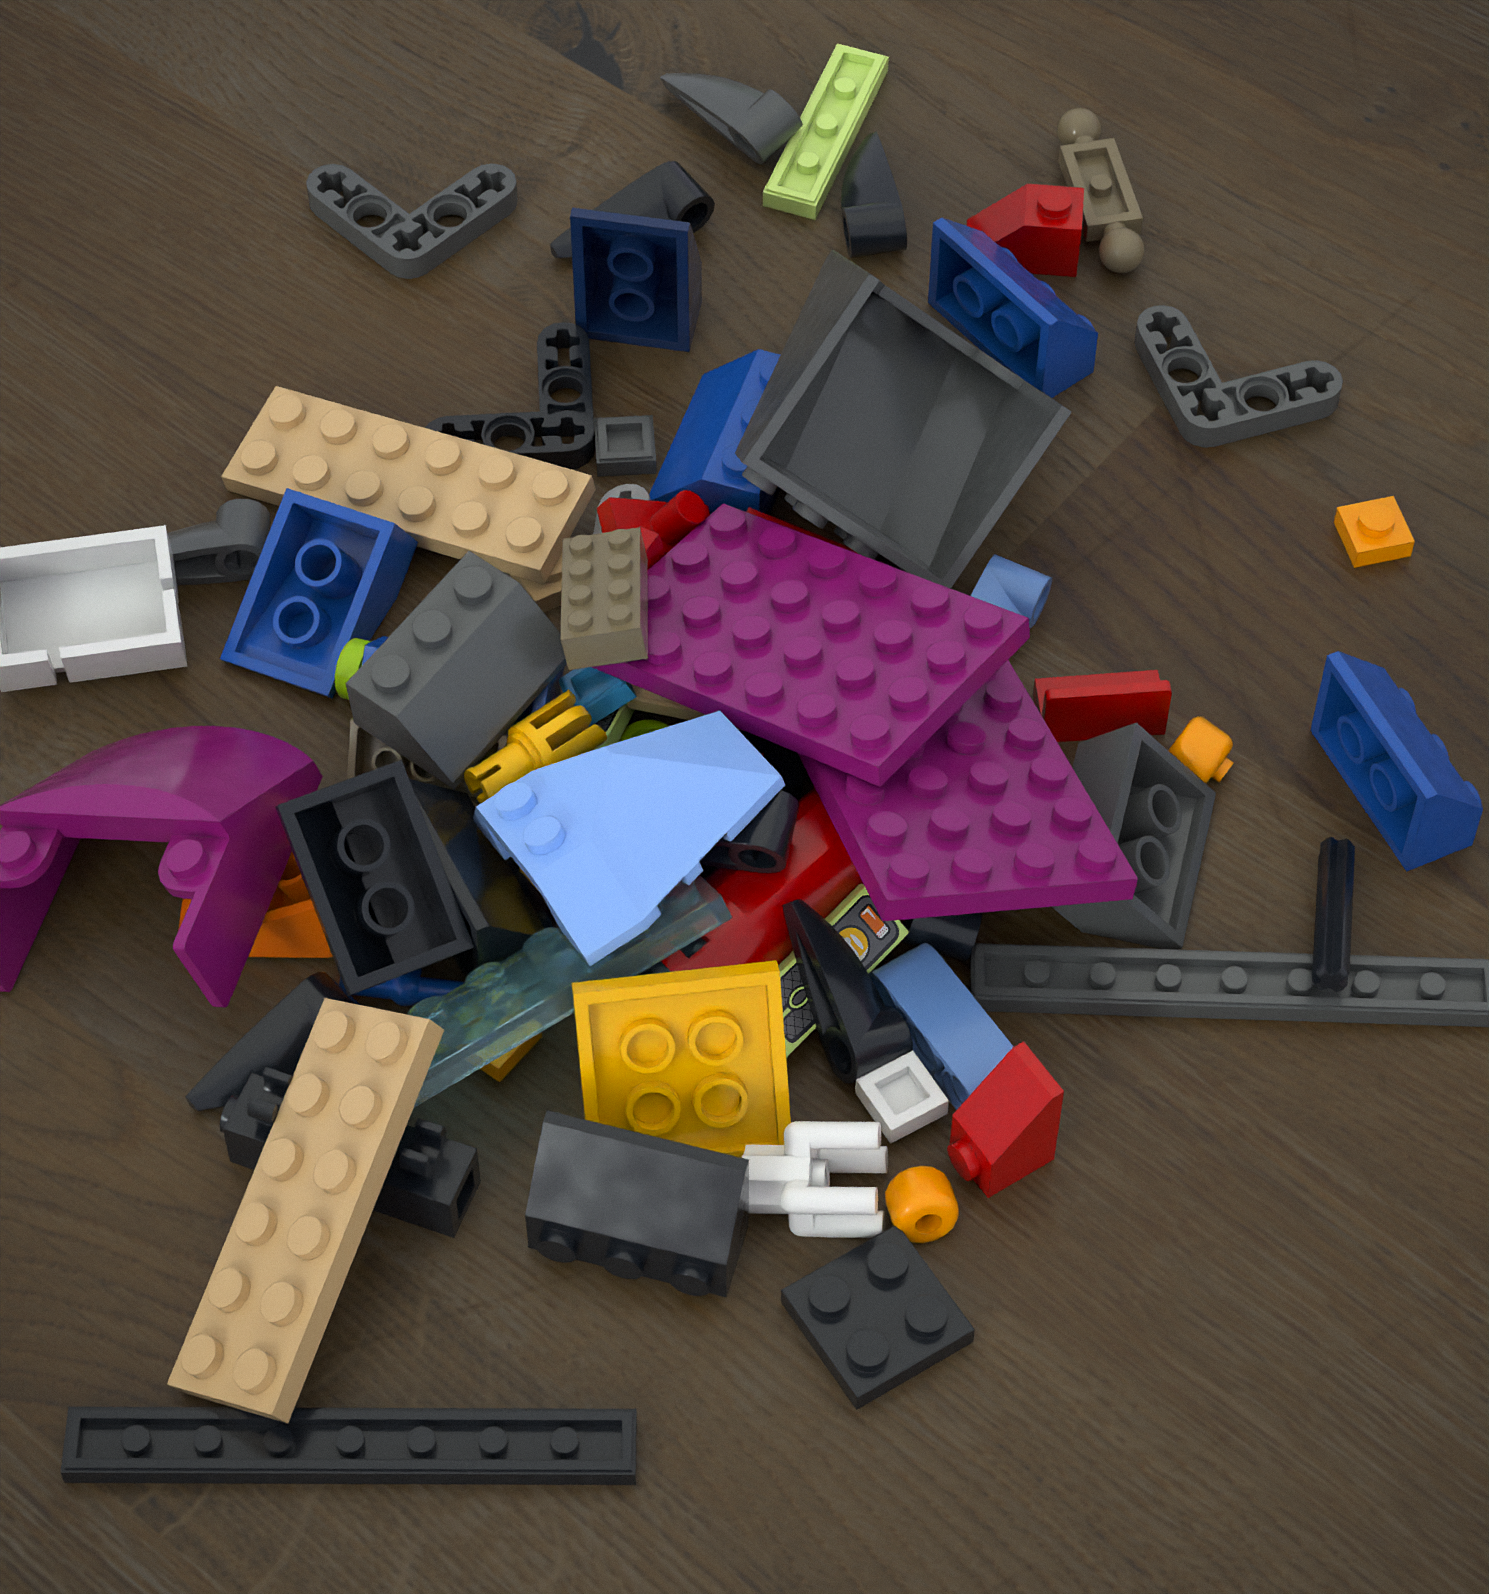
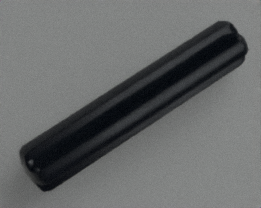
M1328 837L1320 844L1312 982L1319 990L1330 988L1335 992H1339L1348 985L1355 846L1347 838L1338 841L1333 837Z

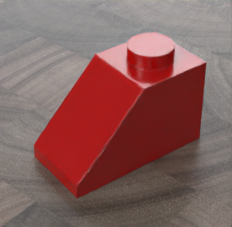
M1026 184L967 219L966 226L983 231L1000 247L1007 248L1016 257L1018 263L1031 274L1077 277L1084 188Z
M1024 1041L1014 1046L952 1115L950 1144L947 1147L950 1161L958 1174L966 1181L973 1179L987 1198L1051 1162L1055 1157L1064 1090Z

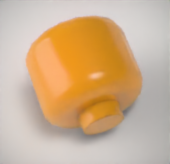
M1201 716L1194 717L1189 721L1168 750L1206 784L1211 777L1219 783L1234 763L1227 758L1233 748L1232 738Z
M920 1165L898 1173L890 1181L885 1191L886 1207L892 1225L901 1229L912 1243H927L942 1238L954 1228L959 1217L958 1202L950 1181L942 1171L932 1166Z

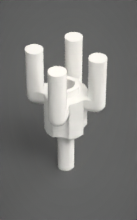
M795 1121L787 1125L784 1130V1145L745 1146L742 1158L749 1159V1213L788 1214L790 1230L795 1235L803 1237L873 1238L885 1231V1212L878 1211L877 1187H830V1173L888 1172V1147L881 1146L880 1122Z

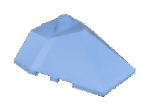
M717 711L533 770L517 781L504 786L497 794L476 806L473 819L502 858L506 860L512 857L542 894L562 933L587 964L591 966L647 930L661 915L657 905L681 880L683 883L690 885L702 873L703 869L699 861L722 837L731 842L785 786V783L775 768L721 711Z

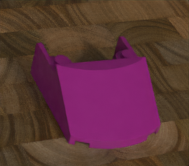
M223 726L168 728L131 736L96 749L1 804L0 992H10L81 838L168 842L158 869L160 882L172 896L192 899L173 942V950L213 1007L226 1008L292 852L275 806L318 790L323 775L314 760L285 741L252 730Z

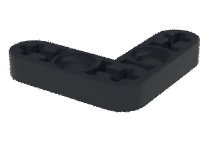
M560 322L549 325L538 335L537 360L540 412L445 416L429 422L425 428L473 442L475 440H482L483 445L494 448L496 447L493 443L500 437L507 435L517 436L524 441L523 445L508 452L571 470L588 464L594 456L595 440L590 345L587 333L578 325ZM558 349H569L570 366H558ZM562 388H571L581 394L578 399L568 403L558 402L550 397L553 392ZM535 437H542L543 446L535 445ZM562 437H574V443L562 444Z

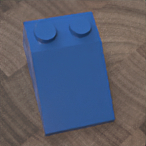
M286 488L220 659L229 664L332 699L337 692L335 688V670L343 647L353 638L370 641L397 599L418 542L393 522Z

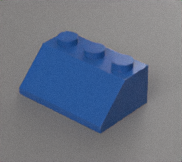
M940 218L933 222L928 303L982 352L1051 398L1094 372L1098 332L1086 317L1080 314L1077 315L1056 296L1053 289L1046 282L1036 279L1018 263L1011 251L1000 247L983 231L945 218Z
M758 349L702 375L649 493L651 501L669 502L679 492L689 490L696 493L703 500L704 504L708 505L710 515L723 503L745 512L750 507L770 515L781 488L778 487L774 494L770 495L744 478L742 473L747 466L740 461L735 451L780 358V354Z
M1339 651L1327 655L1310 731L1406 872L1472 846L1483 812L1479 793L1473 784L1469 781H1463L1449 761L1448 752L1443 741L1436 734H1430L1416 714V708L1409 693L1404 688H1398L1383 667Z

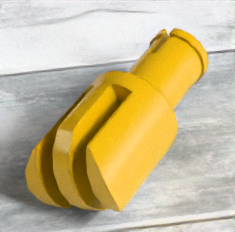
M567 690L510 727L508 730L507 746L478 765L465 770L464 779L472 795L480 789L483 790V793L477 796V801L482 803L497 794L504 786L517 781L533 770L596 749L608 739L606 732L597 724L589 727L592 716L584 706H574L576 697L570 690Z

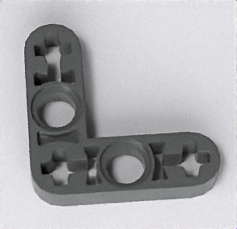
M493 163L474 168L410 214L354 171L343 165L328 164L320 166L309 174L306 181L310 209L318 218L389 273L398 278L405 279L419 278L433 270L509 216L516 209L518 203L515 174L509 168ZM451 214L459 215L465 219L462 224L455 227H444L436 223L439 218ZM366 215H379L385 219L382 224L376 227H362L356 223L361 217Z
M1157 305L1145 309L1138 317L1134 341L1136 351L1180 434L1187 442L1195 446L1204 448L1216 447L1323 419L1332 415L1338 407L1343 379L1341 373L1327 362L1318 360L1304 361L1222 383L1190 322L1180 310L1171 306ZM1164 337H1171L1170 350L1166 351L1167 342ZM1184 368L1195 372L1199 378L1191 383H1182L1172 379L1169 373L1175 369ZM1261 396L1273 401L1276 407L1269 411H1258L1249 407L1245 401L1251 397ZM1202 400L1201 410L1204 415L1197 416L1198 401Z

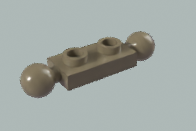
M1073 108L1064 113L1058 122L1057 135L1062 144L1059 150L1058 162L1067 187L1084 188L1083 235L1086 242L1101 240L1099 256L1107 269L1121 274L1131 272L1140 265L1145 253L1143 240L1139 236L1142 230L1143 216L1115 139L1099 140L1102 129L1096 114L1086 108Z

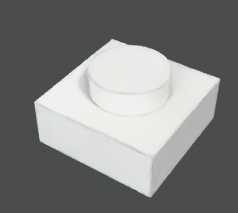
M914 1051L856 1079L855 1094L873 1120L880 1122L881 1131L890 1144L948 1114L949 1100Z

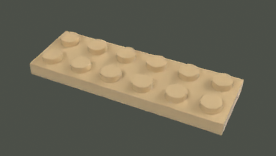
M275 386L221 476L227 491L280 506L285 490L289 488L393 522L418 542L417 547L460 560L470 551L504 573L545 584L562 553L563 539L570 538L596 490L592 475L279 386Z
M324 998L167 1385L185 1394L289 1423L443 1035V1028L427 1018Z

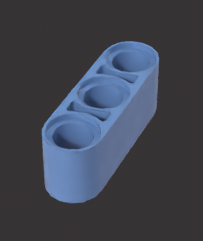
M922 943L869 973L885 1006L893 1007L904 1018L910 1030L913 1051L957 1110L1014 1046L931 945Z

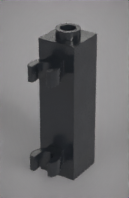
M266 1067L263 1076L251 1073L241 1094H233L228 1099L221 1115L220 1131L224 1133L230 1162L255 1170L293 1077L292 1075ZM420 1118L417 1119L415 1128L406 1125L373 1211L455 1238L481 1183L477 1148L447 1139L444 1126Z

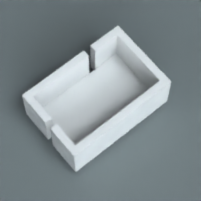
M166 525L0 547L1 692L57 685L56 673L66 672L69 682L72 683L187 667L173 553Z

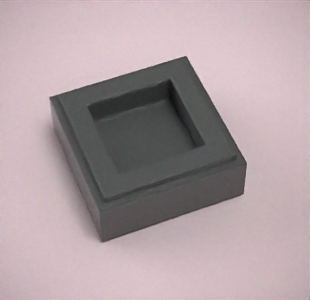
M653 415L594 418L597 477L656 474Z

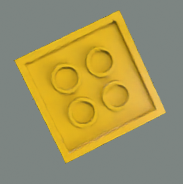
M777 960L572 983L585 1120L740 1158L744 1154L746 1145H784V1130L791 1123L781 981Z

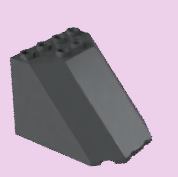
M832 249L818 274L735 454L747 466L742 473L744 478L770 495H773L776 489L780 487L787 492L784 499L793 505L792 509L821 529L825 527L828 521L837 525L834 532L844 539V544L858 554L873 560L881 554L898 566L897 569L951 589L1072 412L880 282L879 279Z

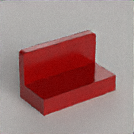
M1158 670L1035 678L1033 696L1035 706L1056 741L1068 742L1089 740L1133 723H1138L1150 735H1164L1172 691L1169 681L1160 680Z

